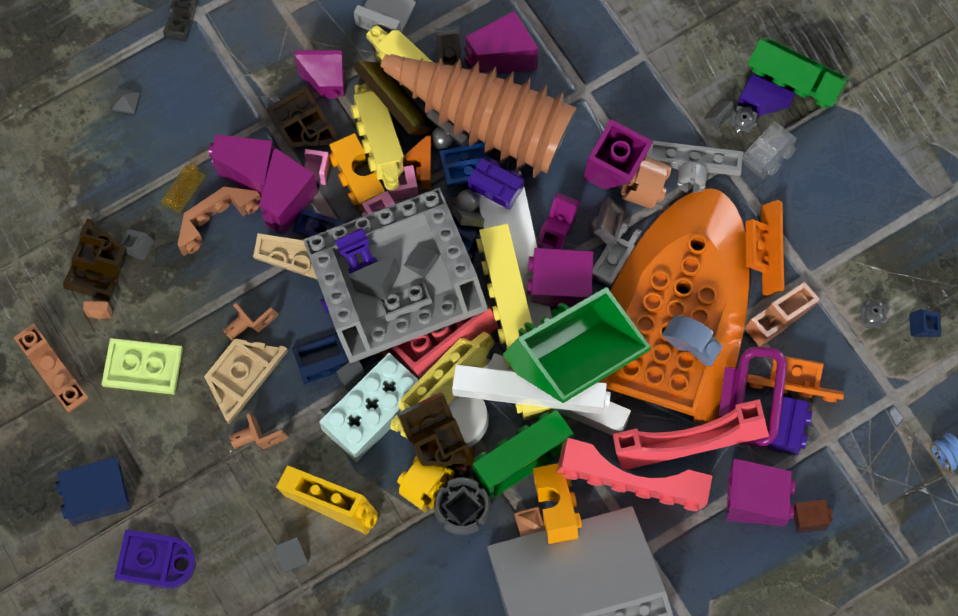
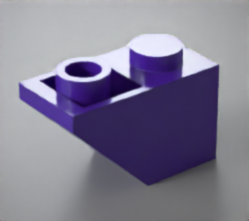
M752 74L740 96L738 106H751L752 112H756L757 116H762L789 108L795 93L791 92L786 86H778L771 83L765 77Z

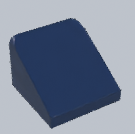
M920 309L910 314L911 336H941L940 313Z

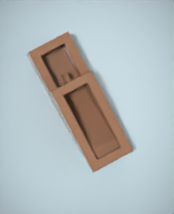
M804 282L771 303L766 310L752 318L745 327V330L761 347L807 313L820 299Z

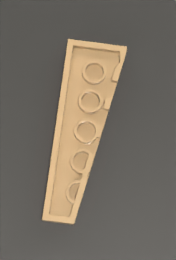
M257 234L254 259L317 279L303 240Z

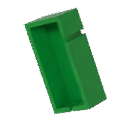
M768 37L759 39L747 64L752 67L751 71L762 77L769 75L773 77L772 82L782 87L789 85L795 88L794 93L804 98L812 96L816 99L815 103L824 108H828V106L833 107L839 103L851 79Z
M557 409L552 413L549 411L543 413L538 417V422L532 426H523L516 432L517 435L510 440L508 438L501 440L495 446L496 449L490 453L483 452L474 459L473 476L481 484V488L487 490L491 500L531 475L533 468L548 464L550 460L545 454L548 451L553 459L560 456L562 444L567 438L573 439L574 433Z

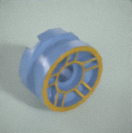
M946 433L941 437L940 441L935 440L932 442L930 449L938 464L946 472L951 473L956 470L958 465V439L951 433Z

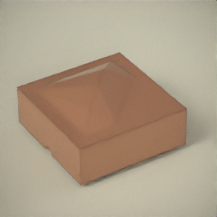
M84 301L83 310L87 317L97 319L112 318V309L108 302Z
M539 507L514 513L520 537L545 530Z

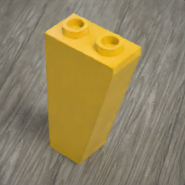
M287 465L276 486L285 497L363 534L368 535L370 529L377 522V515L379 513L363 495Z

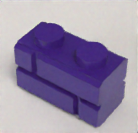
M481 158L475 170H473L468 178V188L511 210L524 188V179L515 170L507 171L501 168V164L494 159L486 160Z
M783 397L779 432L773 443L769 444L770 450L798 455L800 449H805L808 435L803 434L805 425H810L812 411H808V402Z

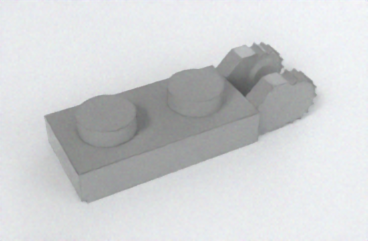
M623 222L620 227L617 243L611 247L607 245L593 267L592 278L610 288L642 233L641 230L636 229L629 242L622 239L629 226L626 222Z

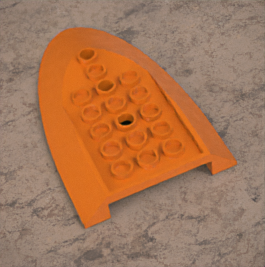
M704 189L701 192H691L665 210L644 233L622 267L610 292L651 346V350L599 381V383H607L606 389L694 416L693 422L701 425L720 418L719 409L725 367L736 368L744 332L749 293V267H746V237L742 219L736 206L728 196L716 189ZM694 244H699L702 246V250L697 251L692 247ZM680 287H685L688 289V293L681 294L677 290ZM674 315L697 320L714 332L712 336L723 348L711 367L704 366L691 352L677 350L662 336V330L667 328Z

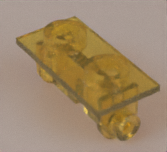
M190 163L189 166L185 165L160 203L180 214L206 175L197 171L199 168L193 163Z

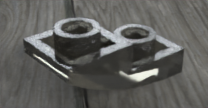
M172 0L169 8L170 16L163 31L164 38L187 41L198 0Z

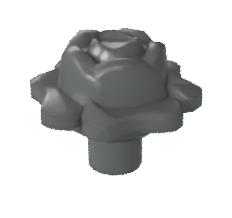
M737 106L736 111H732L730 114L732 118L730 126L735 127L736 132L744 131L750 133L751 128L757 126V113L752 112L751 106Z
M868 301L866 306L860 307L861 316L859 320L865 322L864 325L867 328L874 327L879 329L882 324H886L888 321L886 317L888 310L882 308L883 304L881 302L873 303Z

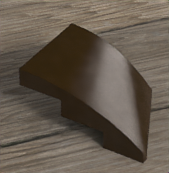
M307 86L266 109L290 148L324 146L340 140Z
M87 218L82 228L80 241L72 256V265L63 282V287L67 290L110 301L120 274L126 249L121 243L113 240L106 231L102 232L98 229L91 219Z
M442 392L396 413L403 431L422 466H434L436 464L443 466L467 464L472 466L475 462Z

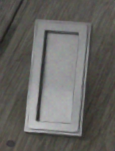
M434 109L426 115L437 127L431 133V144L435 148L447 149L451 146L453 140L462 147L469 145V137L465 133L461 132L458 136L454 137V125L449 121L439 126V113Z
M468 189L460 192L457 197H447V206L460 225L483 227L485 219L477 210L480 200L476 192Z
M609 197L602 200L599 215L595 216L589 224L592 235L601 238L609 247L615 245L624 210Z

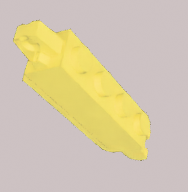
M375 25L366 35V38L376 49L375 57L380 64L385 54H394L416 60L423 58V61L432 62L400 31L392 30L390 33H387Z
M366 83L355 85L354 105H351V113L353 119L357 118L358 120L356 122L358 135L364 138L362 140L364 153H369L370 156L368 157L369 169L375 172L377 180H383L386 189L394 191L399 186L398 177L404 171V155L389 111Z
M483 331L472 341L460 338L400 399L399 409L401 411L440 392L444 394L449 405L457 397L453 396L452 391L456 365L484 368L489 363L486 356L495 344L491 335ZM396 415L390 423V429L396 432L401 431L400 435L407 438Z

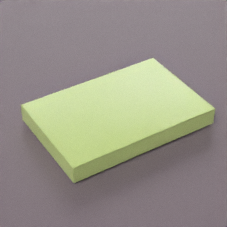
M110 338L101 384L103 387L175 395L183 347Z

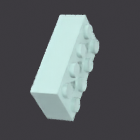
M388 353L319 421L322 431L357 463L390 430L391 421L395 418L396 413L401 411L398 407L400 399L419 380ZM394 388L395 391L392 392L389 390L386 392V389ZM371 405H377V409H369L368 407ZM354 422H359L360 426L357 427L356 425H353L351 427V424Z

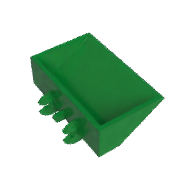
M606 287L571 308L563 303L558 304L559 311L557 309L552 310L553 318L549 319L545 316L540 319L541 325L538 327L526 322L524 324L525 330L523 328L518 330L519 338L506 350L503 356L518 376L561 403H565L651 350V346Z

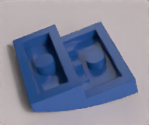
M485 143L439 151L447 187L468 183V178L473 170H475L480 159H490L488 154L485 155Z

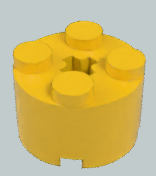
M415 457L410 469L403 471L397 480V483L400 484L399 494L423 512H428L427 507L434 508V500L438 490L441 487L446 488L448 479H454V471L441 464L422 466L418 458Z

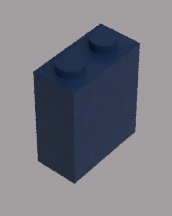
M117 457L57 472L59 481L55 482L58 495H62L64 504L61 505V512L63 518L68 519L72 525L131 510L121 464Z

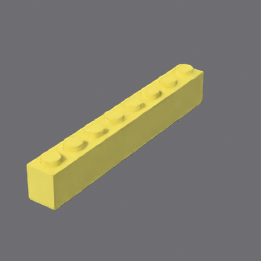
M508 224L479 230L480 238L476 239L479 253L484 252L485 261H481L484 276L489 275L491 283L487 284L489 297L495 298L496 306L492 307L495 321L500 320L502 329H498L500 343H505L508 349L519 338L518 330L521 328L525 330L524 324L526 322L532 323L509 226ZM504 357L506 367L511 366ZM515 404L517 414L522 413L524 420L539 417L547 411L553 412V408Z

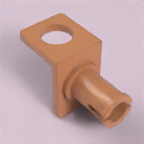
M234 303L233 306L239 312V316L222 330L233 341L248 327H252L258 333L261 332L279 313L271 307L254 322L237 303Z
M250 413L246 415L249 427L229 435V439L233 440L231 444L234 449H238V447L255 441L262 449H266L289 438L288 434L283 430L263 437L257 419Z

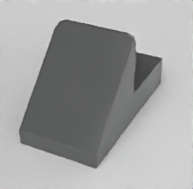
M459 27L436 28L438 61L441 58L443 65L454 66L460 59L462 68Z

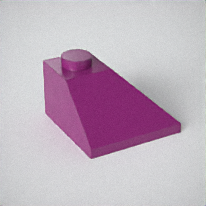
M342 50L294 51L299 76L321 97L335 99L339 96H345V67Z

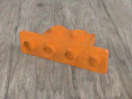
M776 200L761 206V222L754 219L745 221L746 267L762 272V293L766 296L784 291L782 201Z
M785 356L787 370L784 393H788V390L797 391L799 396L812 398L813 395L823 396L822 400L828 402H837V399H844L843 391L819 387L823 363ZM774 358L770 378L748 374L747 382L750 387L763 389L764 386L774 387L777 362Z

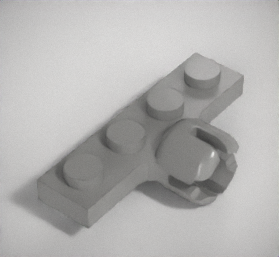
M653 141L647 152V157L677 169L679 172L678 187L688 193L689 183L693 184V193L705 189L708 173L740 176L743 151Z

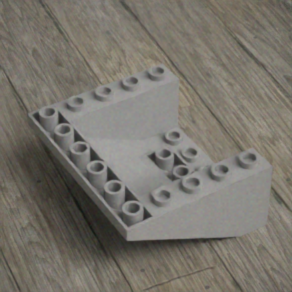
M440 187L303 239L334 327L350 363L488 311L477 274ZM363 228L369 240L368 248L372 257H376L377 261L392 254L394 255L400 272L387 299L355 291L349 278L348 269L350 266L346 257L340 254L335 243L336 239ZM417 246L428 248L438 253L437 262L425 278L404 266ZM360 253L355 254L359 264L364 262Z
M633 506L581 520L582 528H578V539L549 544L546 531L544 530L487 546L506 616H673L664 585Z

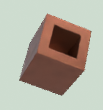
M826 499L795 503L794 521L797 533L827 530L830 522L833 521L831 507H827Z

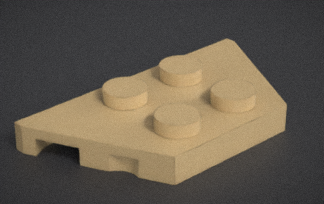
M234 339L204 377L228 424L234 420L288 352L286 347L266 346L265 343H249L246 340Z

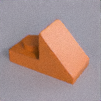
M426 136L404 155L403 167L413 165L416 168V181H421L422 189H431V136Z

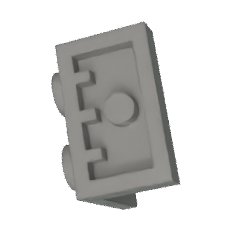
M367 0L364 7L357 5L354 11L355 25L369 31L377 25L387 33H390L392 30L402 33L416 6V2L414 0Z

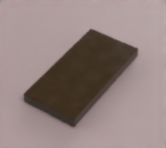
M358 60L353 67L408 134L431 135L432 131L436 128L396 79L384 72V68L380 67V63Z

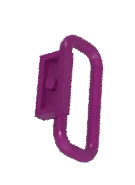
M751 347L741 355L738 369L725 367L719 416L722 417L736 408L735 405L744 403L750 360L756 356L774 358L777 362L768 430L769 437L741 443L760 447L773 443L779 432L787 361L784 354L778 349Z

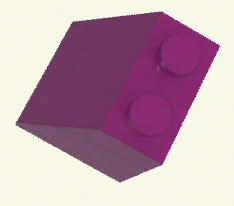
M515 11L465 37L466 46L464 50L466 57L464 59L469 69H472L478 61L479 72L491 71L495 66L497 74L526 72L538 69V47Z
M610 119L588 157L583 179L604 190L630 183L653 141Z
M215 134L214 143H210L209 157H212V166L215 167L218 176L240 189L257 191L261 197L274 146L272 141Z
M275 149L272 153L259 205L265 222L264 225L273 233L278 231L284 235L296 221L301 210H305L317 195L318 190L314 174L278 149Z
M534 248V255L529 256L528 271H532V279L527 281V294H531V303L558 308V304L563 303L571 308L592 296L593 251Z
M733 459L728 477L726 521L786 526L789 519H793L794 504H790V495L795 493V480H791L792 471Z

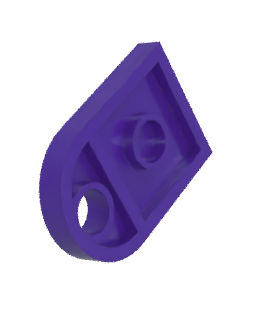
M125 529L114 578L117 581L166 589L177 588L185 584L192 577L196 566L195 555L190 546L179 538ZM180 559H187L189 561V566L184 571H178L175 568L176 562Z

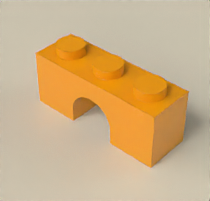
M354 133L329 144L331 152L329 159L332 166H337L340 171L338 177L342 186H348L350 190L348 197L353 207L357 205L360 212H363L362 203L384 193L385 190L380 181L377 180L375 172L367 176H359L354 173L357 166L366 162L364 150Z
M558 463L533 468L538 501H554L557 503L552 508L542 509L549 544L578 539V528H582L580 514L575 513L573 508L577 507L575 493L569 492L568 488L572 486L571 479L563 477L562 473L557 472Z

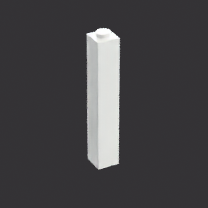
M494 353L491 360L488 359L489 363L484 367L486 369L512 372L511 366L506 367L504 357ZM610 402L609 407H604L603 414L557 409L564 416L612 436L615 433L624 431L631 410L613 402Z
M456 365L452 387L453 396L603 414L604 407H609L611 392H606L607 383L597 382L565 403H561L518 376L516 372Z

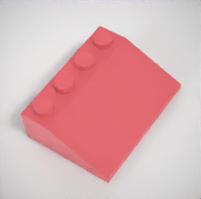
M487 306L488 311L389 348V350L407 370L420 380L460 338L472 341L483 331L490 335L499 328V325L495 321L491 309Z

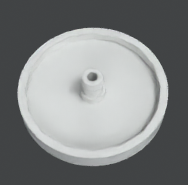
M457 396L448 406L452 416L457 421L464 441L470 448L485 434L489 423V415L483 399Z

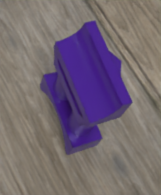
M363 228L335 240L340 254L346 257L350 266L348 269L349 274L377 262L376 257H372L369 251V240ZM360 253L364 262L359 264L355 254Z

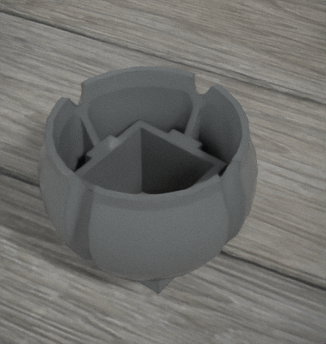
M462 477L448 481L446 488L441 487L438 490L434 500V514L438 523H443L445 525L444 529L455 535H470L479 531L478 527L480 525L484 526L487 523L491 513V499L487 490L481 489V484L470 478ZM465 496L477 511L461 524L448 509Z

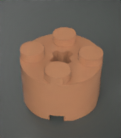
M645 156L632 181L622 185L621 195H624L622 199L649 209L654 208L657 200L662 201L666 194L664 184L665 180L670 176L671 166Z

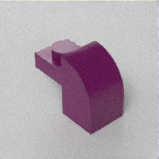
M560 193L556 194L550 214L542 225L537 245L546 249L561 250L575 223L579 201Z

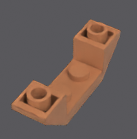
M222 187L186 211L183 216L177 244L183 256L188 253L192 254L203 244L201 235L195 227L203 226L209 221L210 217L216 213L224 212L231 203H233L242 216L254 213L260 207V194L254 190Z
M34 323L13 337L68 413L89 399Z

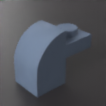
M674 315L662 334L677 350L691 352L704 366L711 367L723 348L712 336L714 332L699 321L685 316Z

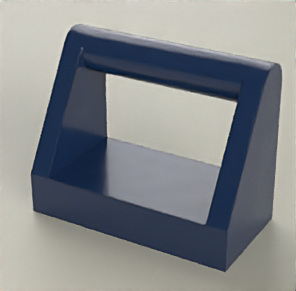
M337 333L292 348L304 385L337 374L336 371L349 362ZM335 343L337 344L340 355L303 367L300 355Z

